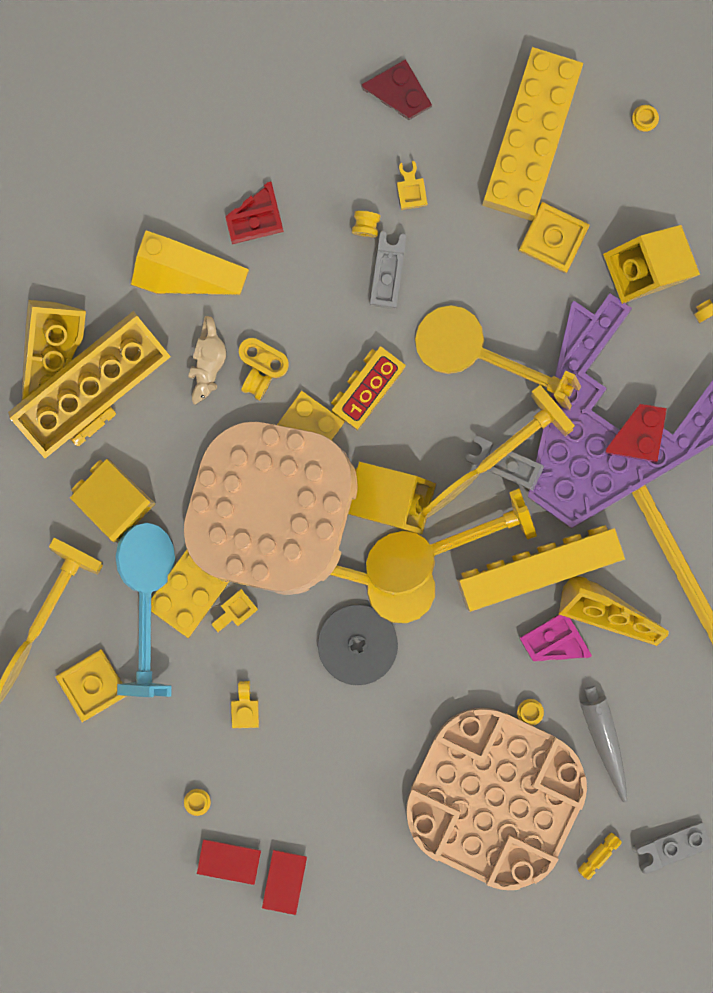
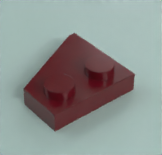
M406 59L361 84L363 91L369 92L380 99L383 104L398 111V114L408 120L432 107L429 98Z

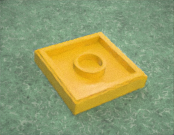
M542 202L521 244L519 252L566 274L590 224Z
M103 649L55 676L82 723L126 697L117 695V684L123 683Z

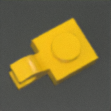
M241 589L221 605L225 613L211 625L217 632L221 631L232 621L238 627L258 609Z
M239 681V700L231 701L232 728H259L258 699L250 700V681Z

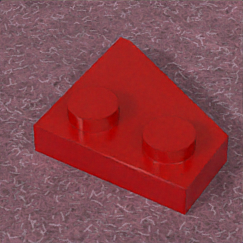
M272 181L267 182L261 191L253 197L247 198L239 208H235L225 216L232 244L284 232Z
M639 404L606 448L605 454L657 462L667 408Z

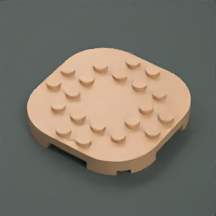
M246 422L228 428L209 445L198 470L184 523V538L191 558L203 571L225 582L229 581L283 595H294L309 591L310 587L328 578L340 559L342 552L339 551L344 527L352 499L356 500L357 476L354 466H352L346 453L338 445L317 433L262 422Z
M474 708L465 710L450 718L440 728L427 752L408 794L406 805L408 826L419 848L435 861L447 864L486 883L490 887L500 890H519L522 887L538 883L555 867L559 860V853L574 821L584 806L587 793L586 776L577 755L559 738L496 709Z

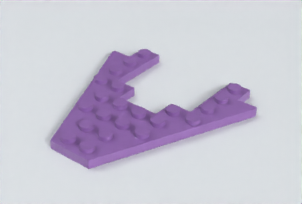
M611 293L595 314L576 301H573L571 304L555 377L562 379L564 372L568 371L576 375L581 388L579 391L573 389L571 396L568 397L572 404L570 410L559 405L554 397V393H551L550 397L575 427L566 437L552 422L543 429L536 462L542 464L544 468L534 490H529L528 494L529 499L571 529L713 445L712 380L674 434L663 428L657 462L605 454L606 448L620 430L592 411L607 388L588 376L586 372L632 310L631 307L625 303L622 304L621 300Z

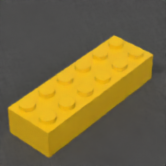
M532 47L482 206L533 221L582 70V62Z
M132 311L8 412L9 417L45 459L171 356L138 315Z
M606 525L598 526L587 530L588 536L581 537V534H575L563 538L564 544L556 546L555 542H551L537 547V553L530 555L529 551L515 554L512 556L513 561L504 563V560H498L486 564L487 570L479 572L478 568L462 572V578L457 579L466 609L471 612L625 560L615 528L607 529Z

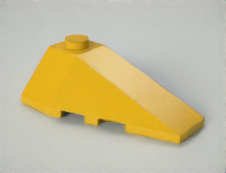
M146 230L137 253L131 285L156 294L241 295L249 269Z
M28 300L21 401L72 361L74 353L83 339L85 310L57 302Z
M571 577L563 586L559 615L658 646L669 634L667 629L598 583L591 582L585 577Z

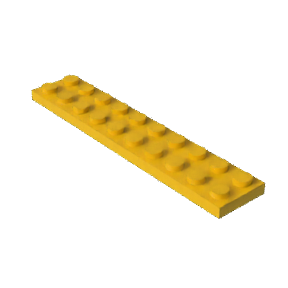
M301 391L277 425L317 433L332 441L345 421ZM186 550L169 573L168 582L157 590L151 598V612L181 634L190 638L229 584V581H222L203 571L193 561L188 550Z

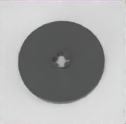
M350 605L334 612L323 624L318 638V653L325 669L337 680L350 685H366L383 677L394 664L398 651V639L392 623L380 617L372 607L365 605ZM357 637L359 641H365L366 644L362 646V652L350 648L353 645L352 639Z

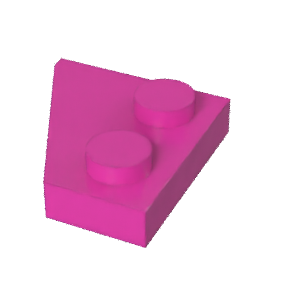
M562 615L553 617L519 637L532 661L589 658L592 656L571 619Z

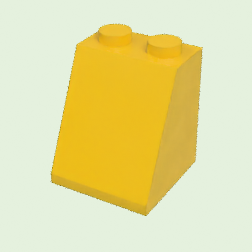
M682 225L641 235L603 254L622 304L681 284L700 275Z
M106 459L104 462L99 460L90 469L92 475L86 481L81 479L71 489L74 494L70 499L112 542H119L124 532L133 525H136L156 503L111 460Z
M359 462L358 467L355 469L357 476L356 500L352 499L348 514L422 535L427 518L423 517L422 512L432 501L436 483L415 475Z

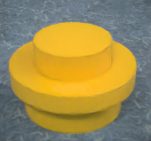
M650 105L637 107L632 115L634 127L642 132L653 130L659 121L657 110Z
M526 699L519 704L517 716L519 720L534 726L543 719L544 709L537 700Z
M193 789L184 798L186 811L194 816L205 814L211 805L210 796L203 789Z

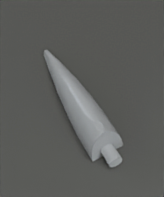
M595 686L585 688L588 701L580 704L602 762L623 802H626L628 799L623 762L607 698L605 695L598 697Z

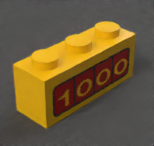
M381 346L377 351L373 348L363 360L366 366L361 372L356 370L347 381L350 387L345 393L340 391L331 402L334 406L332 412L356 431L359 430L406 368L404 363Z

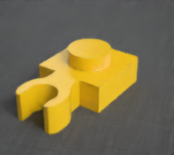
M412 161L413 170L411 172H405L402 163L399 165L400 175L404 178V181L397 182L401 210L428 205L424 179H415L417 170L415 161Z

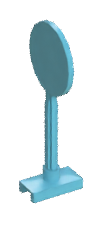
M142 523L133 525L124 532L118 542L115 556L117 571L121 579L132 590L139 592L138 671H136V682L117 684V695L171 697V685L152 683V671H150L151 593L159 590L168 582V575L174 568L175 553L173 544L163 529L154 524Z

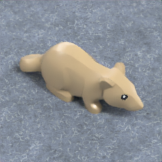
M210 316L204 317L201 336L198 338L193 359L198 360L196 367L191 366L188 376L189 378L196 376L197 384L191 395L192 402L195 405L206 399L212 391L217 389L214 381L226 360V347L217 336L214 320Z

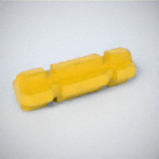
M111 406L71 437L70 440L76 446H80L86 441L85 438L87 436L90 438L105 425L104 421H110L115 417L116 412Z
M609 833L604 839V844L601 843L587 858L588 862H584L579 867L578 871L585 879H591L596 873V868L599 870L613 854L611 851L613 849L616 850L621 845L622 841L614 833Z

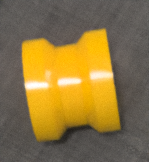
M355 211L354 218L356 224L352 227V234L376 238L378 236L376 225L380 222L381 215L368 211Z
M252 368L241 391L244 393L250 392L254 395L255 399L260 401L267 391L272 377L268 375L262 376L257 369Z

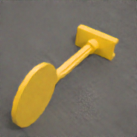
M452 305L437 308L427 314L418 326L415 337L417 353L423 363L435 372L445 374L462 372L473 365L477 359H481L546 387L547 391L554 393V397L559 405L568 410L572 407L568 397L571 396L573 389L579 391L581 388L576 375L568 371L564 372L562 379L555 376L549 377L484 349L483 328L475 315L465 308Z
M539 385L531 393V397L541 409L533 416L534 419L486 457L477 469L461 477L434 499L422 512L423 517L428 518L445 507L461 494L481 473L490 470L540 428L544 429L552 422L566 437L574 430L575 425L544 388Z
M520 489L509 492L513 510L504 513L499 518L436 543L429 544L425 538L414 532L400 531L388 534L378 540L369 552L366 561L368 577L373 585L384 593L393 595L411 593L423 586L432 575L435 565L434 557L440 553L506 527L512 528L517 525L520 526L527 540L536 537L537 534Z
M53 538L49 548L55 554L65 559L60 568L62 571L30 627L27 640L19 647L0 679V703L4 700L19 676L30 653L33 641L40 635L70 578L75 576L79 567L97 575L103 567L102 562L56 538Z
M336 565L330 574L331 576L366 585L371 607L380 617L392 623H409L420 619L430 609L435 598V582L432 575L423 586L415 591L402 595L384 593L376 588L366 573Z

